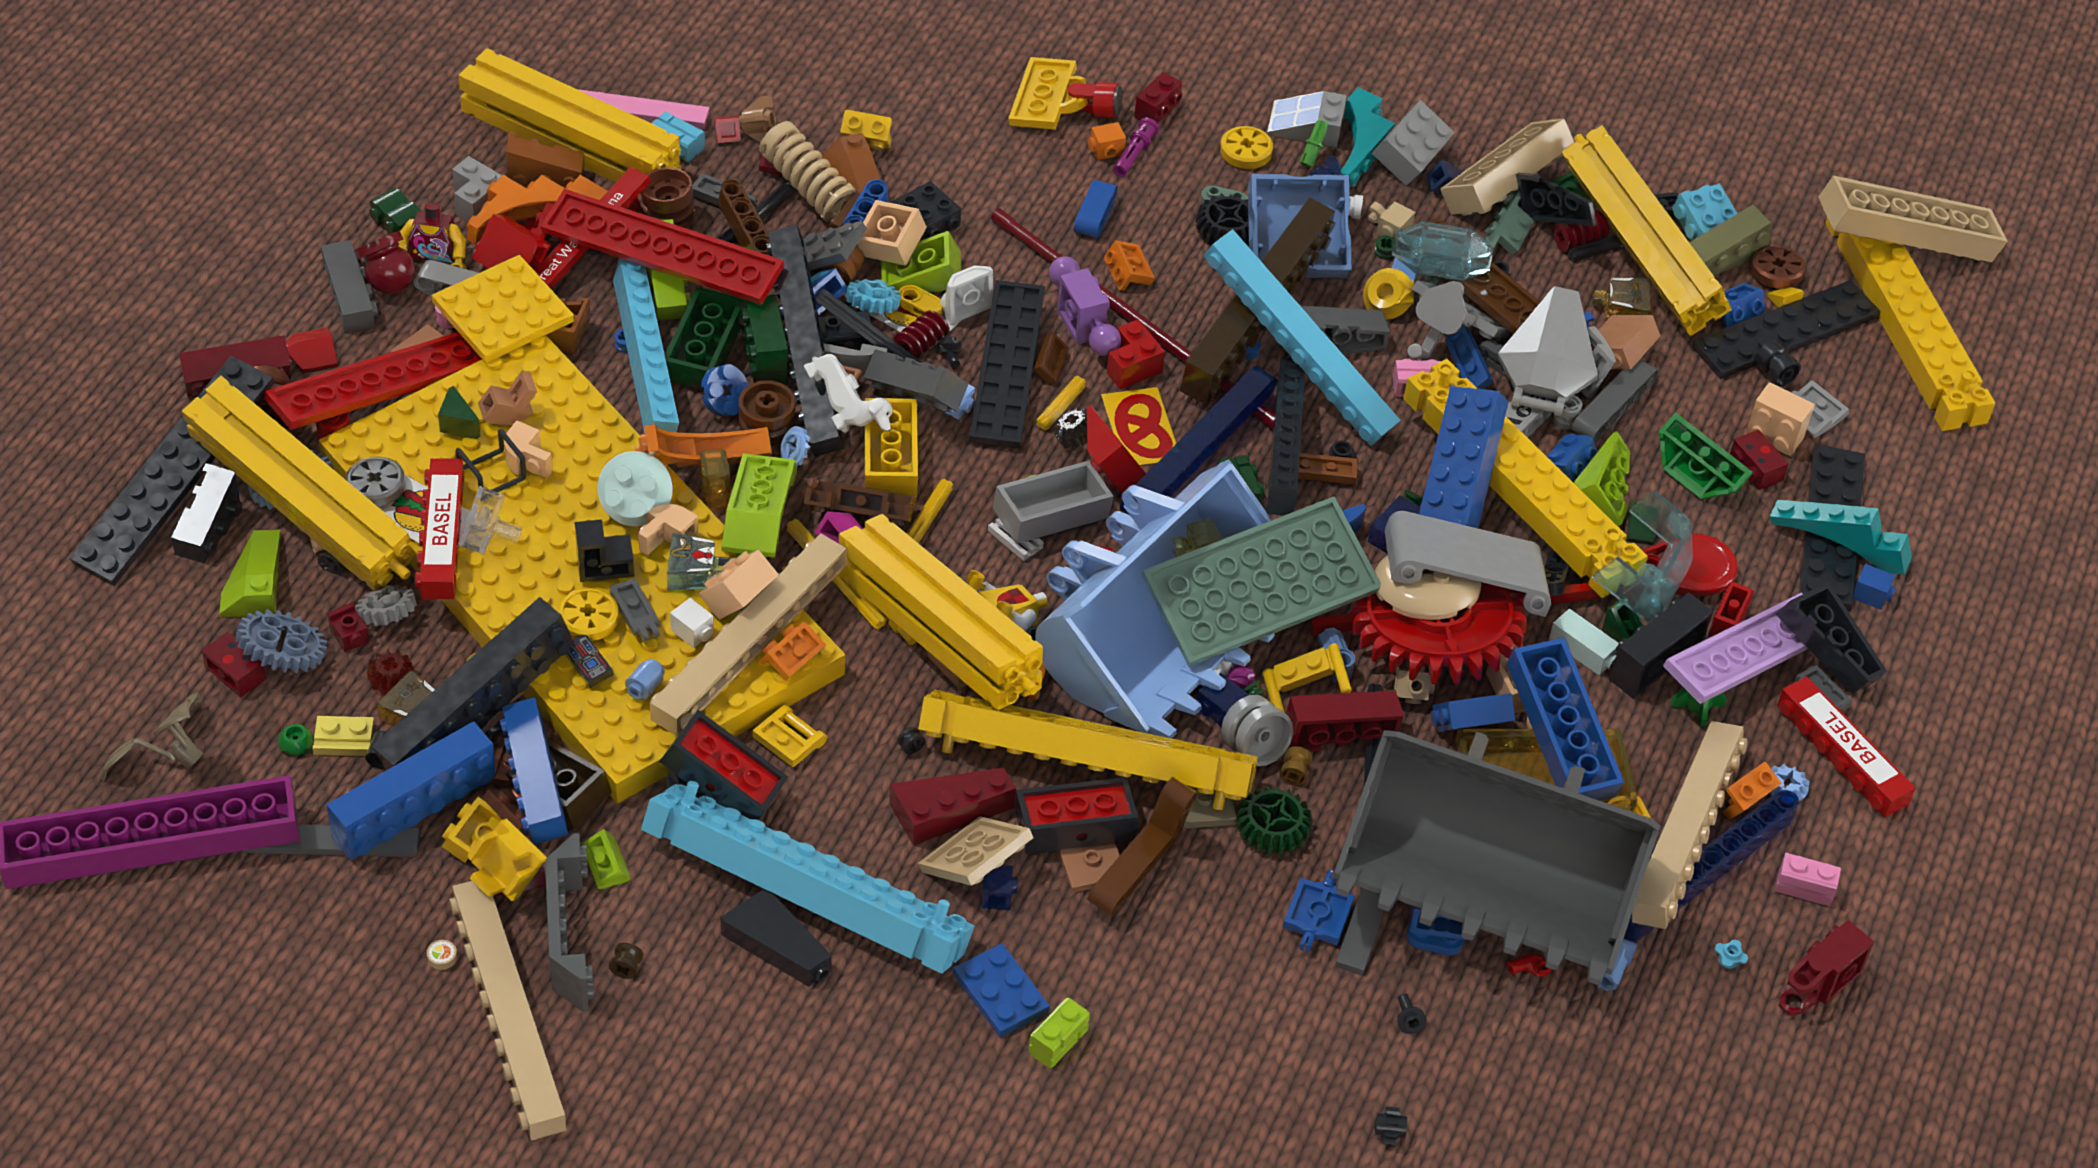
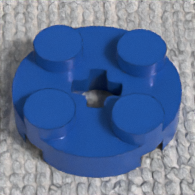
M731 364L713 367L706 372L702 379L701 387H704L705 394L702 396L703 402L714 415H736L739 413V396L742 390L750 384L747 382L744 374ZM722 386H727L728 395H723L724 389Z

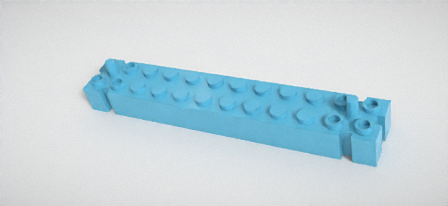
M689 781L687 786L675 784L664 793H660L649 800L641 830L659 839L665 837L671 840L670 844L910 959L916 957L922 960L923 965L939 973L945 972L951 967L952 962L956 963L965 955L975 925L966 922V919L960 915L952 914L949 917L946 916L950 903L946 900H939L938 905L924 902L916 898L909 891L899 890L890 886V883L884 879H875L865 874L861 868L850 867L840 862L833 855H825L816 851L810 844L799 843L791 839L787 833L774 831L766 827L759 820L744 817L736 809L725 808L717 804L713 798L707 796L697 798L696 793L699 785L694 781Z

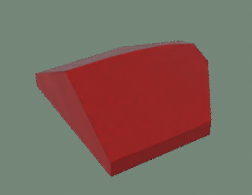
M328 327L294 333L286 340L289 358L299 367L302 373L338 367L332 336Z

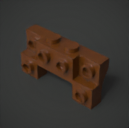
M814 480L810 488L806 487L804 504L811 505V511L826 513V508L840 511V513H850L854 519L856 514L866 515V521L883 514L889 519L890 523L893 522L895 525L903 526L904 521L911 522L912 514L916 513L919 497Z

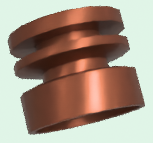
M667 167L649 172L647 175L651 182L641 192L644 215L659 220L673 219L674 225L688 228L696 216L691 177L686 172L677 168Z

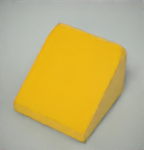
M1789 287L1770 292L1767 296L1779 308L1802 299L1804 291Z

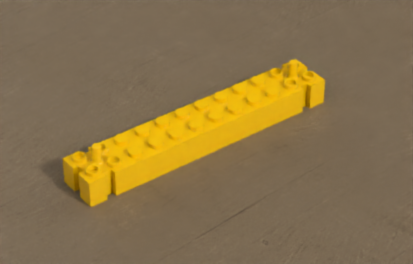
M1827 217L1825 223L1833 237L1838 236L1836 244L1863 292L1881 311L1879 320L1929 409H1936L1934 418L1941 430L1958 429L1965 422L1968 423L1969 427L1988 424L1996 403L1988 389L1981 388L1983 381L1904 244L1900 245L1895 242L1880 241L1875 238L1837 232L1833 230Z
M1448 359L1431 366L1430 373L1421 371L1407 378L1403 398L1415 412L1419 410L1424 412L1422 419L1438 435L1450 386L1477 389L1467 378H1459L1460 371ZM1505 416L1489 486L1581 578L1587 575L1590 578L1588 585L1601 598L1618 590L1621 581L1627 585L1642 577L1648 556L1635 543H1626L1627 535Z
M934 690L931 694L924 696L918 728L925 730V734L931 737L940 738L944 734L942 752L949 754L953 752L954 741L969 743V740L980 742L979 746L995 749L996 746L1006 747V751L1013 754H1023V751L1034 753L1033 757L1041 760H1050V757L1061 759V763L1065 765L1077 766L1078 762L1087 764L1088 769L1102 772L1106 768L1115 770V774L1118 776L1131 777L1132 774L1143 776L1142 780L1151 783H1159V780L1169 781L1174 777L1185 785L1197 787V791L1200 793L1214 794L1215 790L1212 806L1215 810L1224 809L1225 798L1241 800L1242 797L1246 798L1253 788L1259 757L1013 705L997 710L991 705L990 701L969 696H959L955 693Z

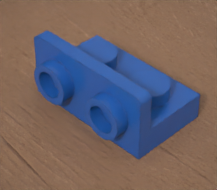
M1742 283L1724 291L1726 299L1732 308L1731 311L1723 315L1724 327L1732 326L1765 312L1764 291L1762 289Z

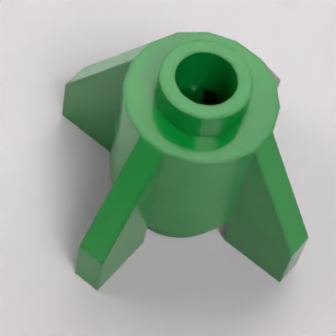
M1684 688L1672 697L1671 708H1685L1687 704L1691 712L1698 714L1700 727H1705L1708 719V710L1711 707H1724L1726 696L1724 693H1721L1700 704Z

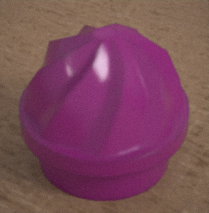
M1237 664L1229 670L1227 675L1228 684L1231 685L1232 689L1242 691L1255 681L1254 671L1248 665L1241 666Z

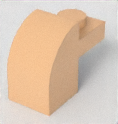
M516 421L506 434L524 455L526 469L533 474L547 478L552 472L551 453L540 449V430ZM504 440L507 466L513 473L519 475L521 473L520 459Z
M663 504L653 507L647 513L648 524L643 525L638 533L639 551L648 556L664 540L677 544L675 542L677 540H672L676 539L672 538L676 536H689L683 538H690L686 540H692L690 536L695 537L698 534V515L675 504Z

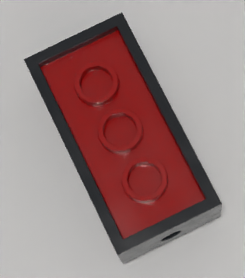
M699 710L695 712L659 761L685 782L694 781L698 783V791L704 796L713 798L717 804L725 808L736 809L740 812V815L758 820L763 815L788 779L786 774Z
M1127 777L1016 790L1015 814L1018 826L1029 828L1034 837L1025 844L1026 854L1133 841L1137 836L1138 814Z

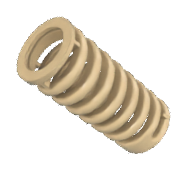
M784 121L777 124L763 137L759 146L760 153L770 163L774 164L776 170L781 172L787 181H790L793 188L797 189L799 194L807 199L810 206L815 207L816 212L826 222L830 223L832 218L840 213L844 201H848L853 193L858 194L857 190L850 183L847 184V180L843 176H838L839 173L836 168L830 167V162L827 159H822L820 151L814 150L811 142H806V137L800 133L792 122ZM786 135L784 140L779 145H777L779 141Z

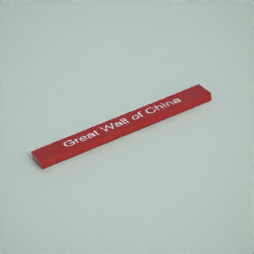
M630 167L600 200L626 209L651 180L648 175ZM563 239L534 271L552 289L589 248Z

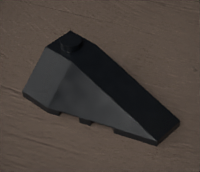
M1520 172L1516 174L1523 211L1533 220L1593 227L1597 225L1592 201L1537 174Z

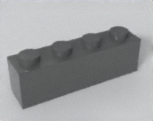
M351 240L321 246L324 268L345 333L375 327L374 316H378L376 302L370 301L373 298L370 284L364 283V281H367L364 266L359 267L361 258L357 259Z

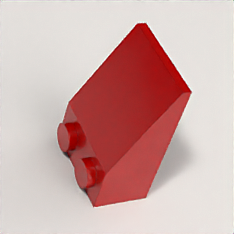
M1091 405L1087 407V448L1089 454L1094 459L1090 463L1099 474L1106 473L1103 479L1112 490L1117 487L1123 494L1131 485H1136L1147 474Z

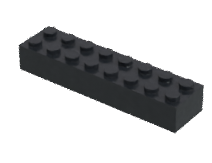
M541 597L535 600L372 745L385 770L394 767L473 721L480 729H483L491 718L503 710V706L508 705L519 693L524 692L531 682L540 674L545 673L550 668V665L560 656L565 655L575 644L562 615Z

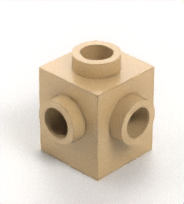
M1422 665L1420 672L1413 681L1409 680V668L1398 667L1396 669L1394 691L1397 692L1398 697L1405 698L1406 703L1421 704V700H1428L1429 694L1434 693L1435 684L1431 683L1429 670H1425L1424 665ZM1414 681H1419L1416 687H1411Z

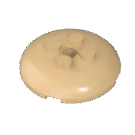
M1388 555L1379 562L1375 569V573L1381 582L1380 588L1376 591L1378 598L1391 604L1393 611L1416 619L1439 620L1457 616V611L1465 607L1470 609L1478 600L1481 592V582L1425 568L1421 577L1416 582L1407 584L1391 580Z

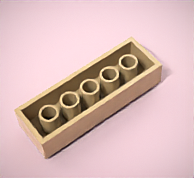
M1565 119L1531 122L1442 187L1440 190L1450 213L1462 214V216L1473 212H1478L1479 214L1486 213L1492 209L1491 206L1494 203L1506 199L1509 192L1519 189L1516 178L1517 173L1537 174L1540 169L1552 165V160L1563 156L1562 151L1574 143Z

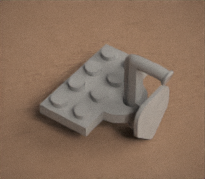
M1416 280L1412 290L1419 293L1417 297L1420 299L1416 306V314L1420 320L1432 327L1421 346L1419 344H1412L1408 347L1407 353L1410 357L1423 360L1428 359L1443 333L1449 335L1456 333L1462 324L1470 328L1473 326L1480 329L1478 333L1490 340L1493 338L1500 341L1501 338H1511L1512 333L1497 320L1464 302V286L1462 283L1452 281L1437 286L1433 283Z

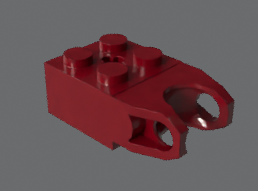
M1849 920L1840 927L1837 925L1832 927L1822 942L1819 940L1815 941L1808 949L1807 955L1791 969L1787 980L1788 986L1780 995L1778 1007L1791 1016L1806 1012L1819 1001L1825 1005L1862 973L1875 941ZM1793 994L1802 1003L1799 1007H1790L1786 1003L1785 998Z

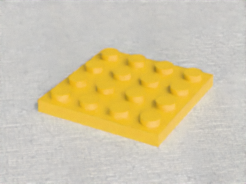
M520 255L432 295L434 305L485 363L574 322V314Z

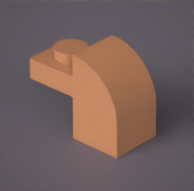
M521 371L509 389L490 385L478 402L485 422L497 425H511L516 421L521 422L532 414L533 410L530 401L535 397L537 389L531 374Z

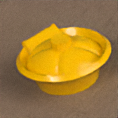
M1385 268L1375 272L1367 280L1363 290V300L1367 310H1382L1385 319L1399 317L1406 312L1410 305L1414 304V290L1412 288L1415 281L1410 280L1404 272L1394 268Z

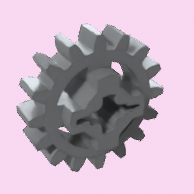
M398 585L385 586L383 589L365 594V599L358 600L359 604L356 605V610L363 622H365V625L374 623V626L388 625L392 621L398 622L400 619L408 617V612L415 611L414 607L417 606L413 590L408 589L407 586L400 589Z

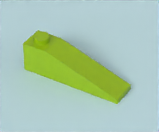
M1616 431L1612 433L1574 481V484L1619 526L1623 523L1628 504L1624 501V494L1628 493L1625 475L1629 474L1630 450Z
M253 530L221 592L220 617H247L248 613L255 615L257 610L265 614L266 609L271 611L272 614H276L281 530Z

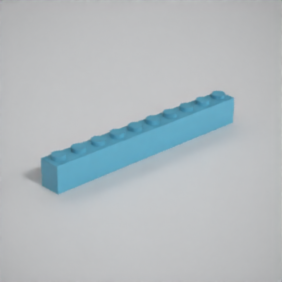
M1233 229L1208 249L1203 256L1209 265L1219 273L1225 283L1241 298L1243 304L1255 314L1259 322L1270 331L1275 340L1291 355L1293 361L1299 364L1309 379L1321 389L1326 398L1342 413L1344 419L1350 422L1363 440L1372 446L1401 421Z
M619 258L613 283L644 434V426L653 424L660 429L677 432L679 420L646 268L643 265Z

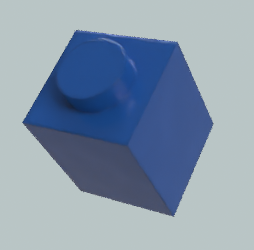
M1865 564L1853 592V599L1882 610L1885 600L1891 602L1896 587L1892 586L1895 575Z

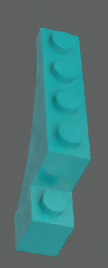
M1359 87L1346 100L1344 118L1348 119L1352 131L1354 148L1339 175H1349V188L1351 186L1354 187L1360 176L1369 171L1375 159L1378 160L1372 152L1395 127L1394 122L1381 117L1383 113L1381 109L1382 98Z
M1777 500L1770 514V521L1773 525L1797 528L1826 537L1858 553L1878 569L1892 574L1905 575L1912 559L1908 534L1882 532L1878 508Z

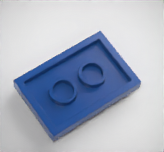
M1003 943L953 968V975L999 1038L1049 1013V1004Z

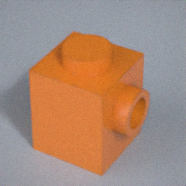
M1118 122L1091 127L1088 148L1090 152L1094 153L1097 161L1122 155L1126 146V136Z

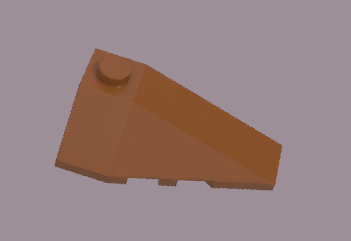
M862 133L839 137L822 155V159H827L830 162V167L836 168L839 173L838 176H843L847 180V184L850 183L859 195L869 181L881 180L870 147Z

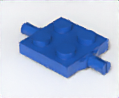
M1333 870L1327 871L1324 882H1313L1300 878L1284 919L1283 928L1303 935L1299 945L1302 951L1306 945L1305 952H1310L1314 939L1338 945L1355 895L1349 894L1346 897L1336 893L1337 887H1335L1337 879L1332 876Z

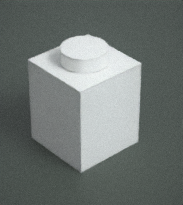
M691 598L670 612L671 631L693 648L701 642L707 641L714 633L713 615Z

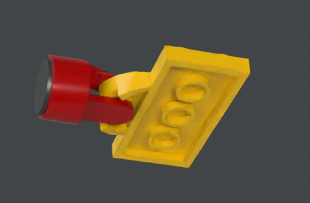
M1030 57L1008 118L1009 126L1056 130L1061 114H1070L1079 110L1094 114L1095 117L1116 119L1120 115L1122 107V87L1119 83L1098 81L1096 84H1087L1085 78L1074 76L1077 69L1076 61Z

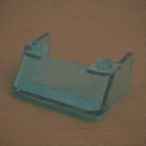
M1656 490L1633 506L1629 512L1669 544L1658 566L1644 564L1636 571L1617 556L1592 576L1594 580L1646 622H1651L1652 618L1659 611L1664 612L1667 609L1693 561L1692 526L1689 518Z

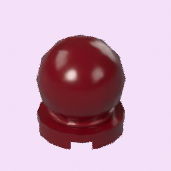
M400 231L378 239L379 245L373 241L354 250L357 259L364 257V260H366L364 270L371 286L384 294L400 293L413 281L415 273L414 262L409 253L399 247L398 242L404 240Z

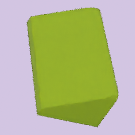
M603 829L581 843V845L586 844L587 861L598 889L601 890L631 880L616 838L611 833Z

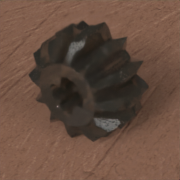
M1077 407L1074 411L1069 409L1068 413L1060 414V419L1054 422L1055 428L1053 429L1057 440L1065 449L1071 448L1075 450L1079 446L1083 448L1084 444L1087 443V408L1081 410L1080 407Z

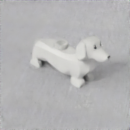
M826 354L819 358L813 357L811 363L803 365L810 378L814 377L816 382L821 381L822 378L825 380L832 408L839 412L832 417L837 429L846 433L849 431V425L862 427L872 420H876L882 430H891L889 417L893 412L891 404L884 398L862 401L856 391L859 385L852 374L847 375L844 367L833 354Z

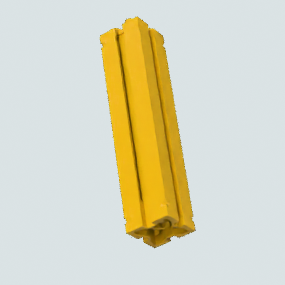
M488 48L476 58L475 66L469 64L458 75L459 89L465 92L460 96L461 111L473 114L474 117L503 131L516 133L518 138L529 141L531 138L539 140V144L553 147L555 144L584 152L585 169L615 183L630 167L646 175L660 168L668 167L681 170L679 158L681 148L678 135L667 133L665 129L501 54L497 55Z
M1603 125L1591 130L1586 135L1587 140H1585L1582 134L1576 135L1574 137L1575 143L1570 144L1562 151L1572 175L1579 182L1595 207L1605 216L1613 232L1645 276L1650 279V283L1679 323L1684 327L1687 334L1691 337L1707 326L1706 322L1714 318L1716 321L1731 311L1732 308L1726 299L1722 286L1714 278V275L1611 136H1609Z
M220 376L205 389L206 394L201 399L196 397L182 410L184 420L188 423L189 435L192 438L200 441L205 449L231 471H234L237 476L328 553L332 554L361 581H365L367 586L373 591H376L381 586H386L393 577L392 571L404 580L410 576L411 571L406 568L413 556L412 547L408 544L410 542L409 533L401 526H397L392 518L237 388L231 386L224 377Z
M880 514L865 521V528L862 530L854 526L839 533V544L847 548L846 567L839 573V576L845 581H849L854 589L982 698L990 701L995 709L1000 710L1015 703L1019 694L1026 697L1030 694L1034 695L1038 690L1042 689V671L1039 668L1043 663V646L1039 642L1033 641L1028 633L893 522L890 523L886 516Z

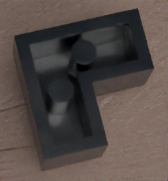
M602 519L574 522L580 582L634 577V558L630 534L604 537Z

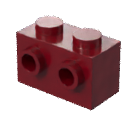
M1162 72L1136 96L1134 118L1138 120L1145 117L1151 118L1158 124L1180 103L1183 96L1181 92L1182 81Z

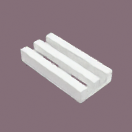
M1000 518L996 519L995 524L990 523L988 525V531L1023 561L1043 549L1044 542L1039 538L1020 543L1028 551L1023 549L1019 543L1016 544L1013 538L1011 539L1001 530L1002 528L1009 534Z

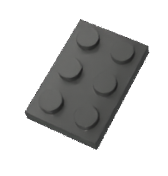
M862 221L852 224L846 223L838 228H828L823 232H813L804 238L809 270L846 261L867 229Z

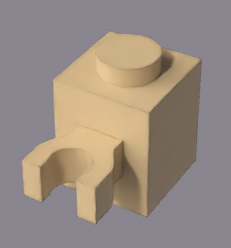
M1377 202L1370 206L1369 210L1372 213L1368 216V220L1378 223L1376 235L1380 237L1390 236L1397 241L1398 245L1401 242L1399 239L1401 231L1413 227L1415 212L1397 202H1394L1387 210Z

